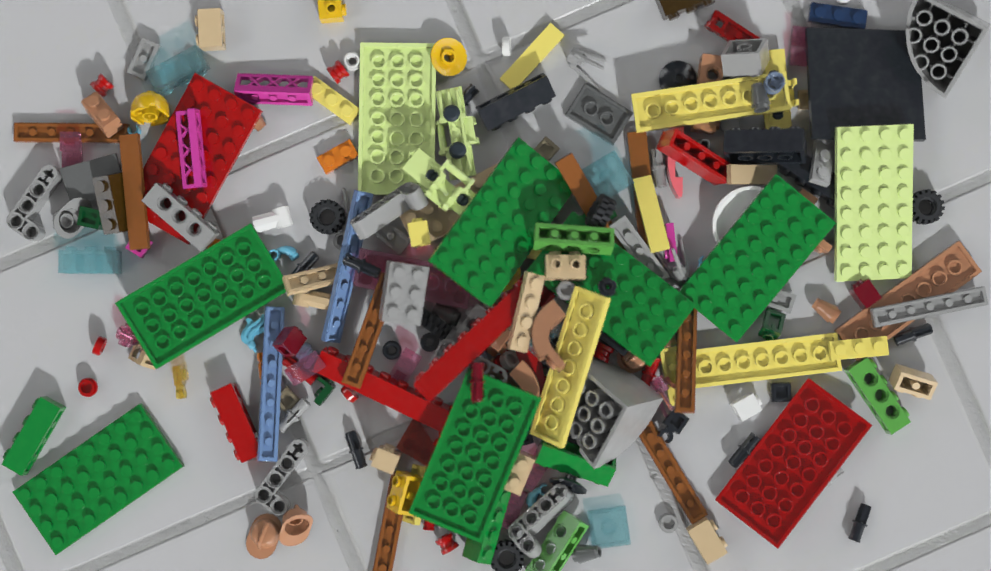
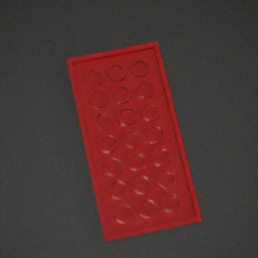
M194 73L143 167L145 194L156 183H166L173 189L172 192L177 197L180 195L187 200V205L191 209L195 208L201 212L204 219L263 111L201 75ZM195 108L200 110L207 187L183 189L176 111H187V109ZM182 115V124L188 128V115ZM189 133L184 137V143L188 147H190ZM189 152L185 159L186 163L192 166L191 152ZM192 171L187 176L188 184H194ZM166 198L164 201L166 208H169L171 205L169 198ZM147 206L149 223L184 243L191 244ZM180 211L179 218L183 221L186 214L184 211ZM196 223L193 227L195 233H197L198 229L200 228V225L198 223Z
M808 378L715 500L779 549L872 427V424Z

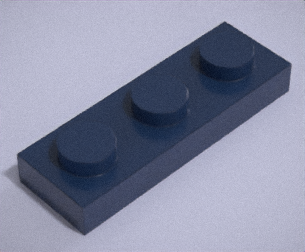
M811 2L807 22L848 29H865L868 10Z

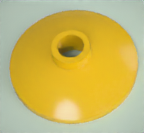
M440 39L431 49L430 58L432 65L440 74L454 76L465 68L467 53L464 46L456 39ZM444 55L449 57V61H445Z

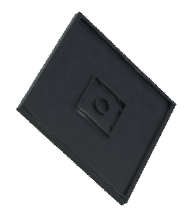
M813 27L805 29L811 139L835 140V127L914 124L913 141L924 142L926 140L922 78L911 62L906 43V30Z

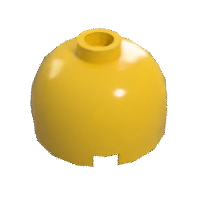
M155 91L143 92L137 95L131 103L130 116L134 122L140 125H144V122L151 123V126H159L168 122V117L170 116L169 104L162 95Z

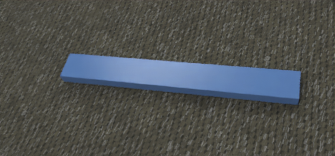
M354 190L321 337V340L324 342H341L356 275L355 269L343 265L342 262L347 253L359 258L363 240L359 239L351 226L350 221L371 206L372 193Z
M265 306L257 461L277 462L283 355L272 344L284 328L285 307Z

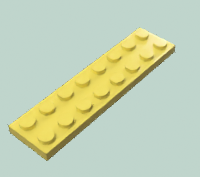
M786 71L779 72L785 78L784 87L775 95L767 93L771 102L769 105L770 109L762 113H755L754 109L751 108V85L757 82L763 83L768 74H762L758 77L748 76L631 94L636 133L790 111L792 108Z
M579 286L574 287L555 352L565 363V368L559 373L555 369L549 368L541 394L542 399L529 434L559 448H565L611 298Z
M835 332L696 349L695 388L842 371L841 360L830 361L828 341H837L838 334Z

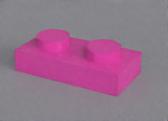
M666 223L664 226L670 249L664 250L663 255L664 259L671 263L675 262L671 251L672 248L677 253L674 223Z

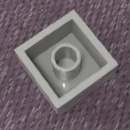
M768 38L729 40L721 53L723 76L738 78L745 75L750 77L762 75L770 60Z

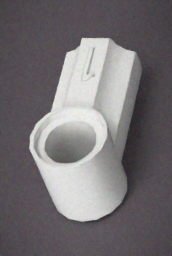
M289 206L273 209L272 212L252 217L257 233L293 225Z

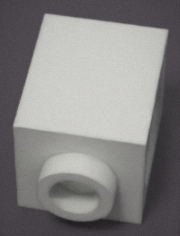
M750 392L730 403L737 418L742 422L762 411L760 406L762 401L759 396Z

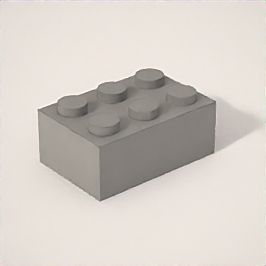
M387 261L378 319L387 322L421 326L429 267Z

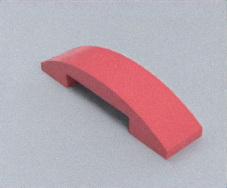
M684 126L675 127L676 129L684 133ZM666 155V174L669 186L675 198H681L683 193V177H675L676 161Z

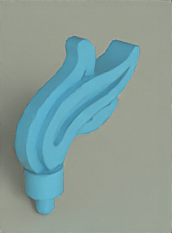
M264 314L255 322L251 318H247V325L241 333L242 342L247 344L250 350L253 349L255 353L258 350L254 337L264 332Z

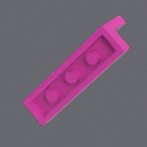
M238 73L234 94L250 104L312 106L314 79L313 76ZM242 80L251 81L248 85H241ZM263 81H269V82H270V83H269L268 85H266V86H261V85L259 84V83H261V82H263ZM283 81L289 83L285 87L278 85ZM301 82H308L307 87H298L297 85Z
M193 108L187 109V111H176L183 189L207 187L200 110ZM182 115H188V128L182 124ZM187 133L190 136V147L184 143V137ZM189 152H191L192 166L187 164L185 159ZM191 171L193 172L194 184H188L187 176Z

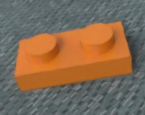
M348 139L316 158L327 175L358 158V152L351 140Z

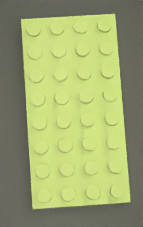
M360 42L358 191L387 196L401 185L413 182L420 185L424 194L426 193L424 187L403 171L402 168L418 148L435 160L436 69L433 67L430 58L431 49L435 43Z
M914 124L835 127L834 221L836 224L834 225V281L904 279L912 275Z

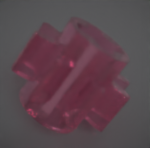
M128 323L117 329L116 338L119 339V345L131 348V345L134 346L139 342Z

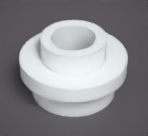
M356 52L347 53L343 58L344 67L349 71L358 70L360 68V55ZM351 59L356 60V63L354 65L349 64V61Z

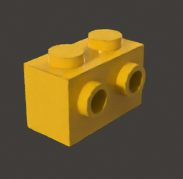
M318 0L319 20L322 24L344 22V16H347V8L342 0Z
M396 470L395 476L392 479V488L387 498L386 507L396 514L414 516L409 514V511L423 478L413 472Z

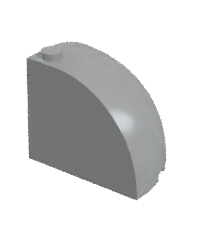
M912 0L906 24V43L911 62L917 73H919L931 89L946 98L989 29L990 24L943 0Z
M592 359L570 429L573 439H576L580 447L579 451L585 460L595 469L609 463L623 453L647 427L661 404L663 397L641 379L626 370Z

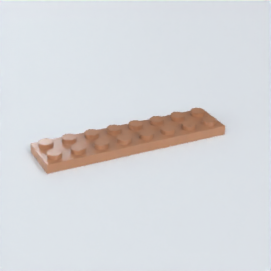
M956 241L913 272L912 275L881 296L882 298L867 309H862L834 331L837 332L841 340L887 336L889 340L915 320L874 328L870 313L871 308L955 292L982 271L962 243ZM854 358V359H855L856 361H860V360L863 359V358Z

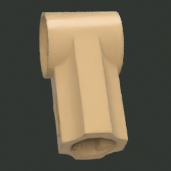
M313 290L294 294L292 304L328 310L331 294Z

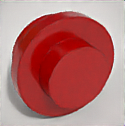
M92 378L82 379L78 385L79 393L85 397L95 395L98 391L97 382Z

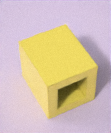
M423 218L411 219L412 223H407L411 247L432 245L428 221H423Z

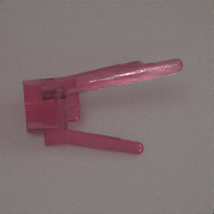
M661 374L649 383L653 390L659 395L661 394L669 410L672 411L673 407L665 391L669 389L668 384L675 390V384L668 376L664 378ZM661 402L659 406L663 416L666 417L667 413L663 402Z

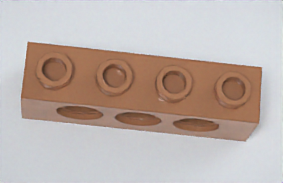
M703 53L699 60L697 84L723 80L721 56ZM708 72H714L716 80L709 79ZM720 121L691 125L690 132L713 135L716 130H719Z

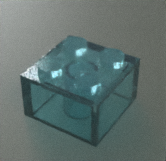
M615 150L582 169L597 197L603 193L612 198L634 184Z

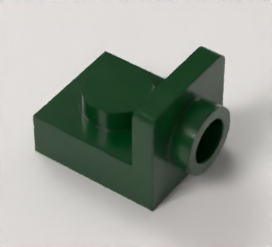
M80 206L77 225L103 230L99 210Z
M768 308L765 312L762 327L758 331V336L763 337L767 341L777 340L782 333L786 314Z
M320 375L317 380L325 385V387H320L314 394L316 398L313 402L318 406H321L336 388L333 385V380Z

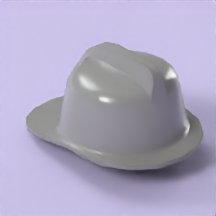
M81 197L74 198L55 212L52 220L53 228L60 237L66 239L73 238L85 228L84 226L77 225L80 206L93 208L87 199Z

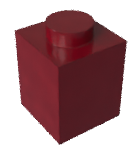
M869 279L855 281L851 284L852 288L848 290L861 309L869 308L882 298Z
M296 326L284 327L272 346L284 357H293L297 355L307 337Z

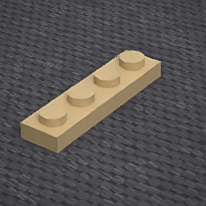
M525 271L507 349L527 353L545 276Z

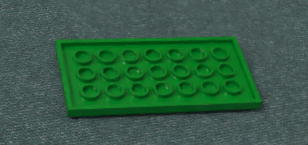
M516 138L428 261L488 308H491L532 251L535 223L551 224L572 194L560 171L522 139Z
M775 174L681 287L679 292L696 304L694 309L737 343L834 227L836 222L780 176Z
M574 211L562 224L588 226L585 224L586 220ZM615 242L611 255L581 253V255H586V279L584 281L571 282L575 286L600 294L598 283L603 278L608 277L616 282L615 294L606 296L611 298L601 330L650 367L696 304ZM542 250L526 272L544 276V257L551 251ZM561 252V255H569V252ZM544 281L543 286L557 296L556 287L561 281ZM563 300L566 304L569 305L570 300Z
M250 223L127 295L115 304L155 369H158L286 293L281 271Z
M468 368L409 514L482 543L542 397L483 373V380L485 381L483 383L482 402H472L471 382H469L472 378V368Z
M140 403L14 490L13 494L51 550L57 555L183 468L184 464L143 404Z

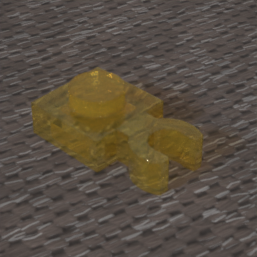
M185 365L173 366L176 399L187 398L185 384L186 380L189 379L188 370L185 369Z

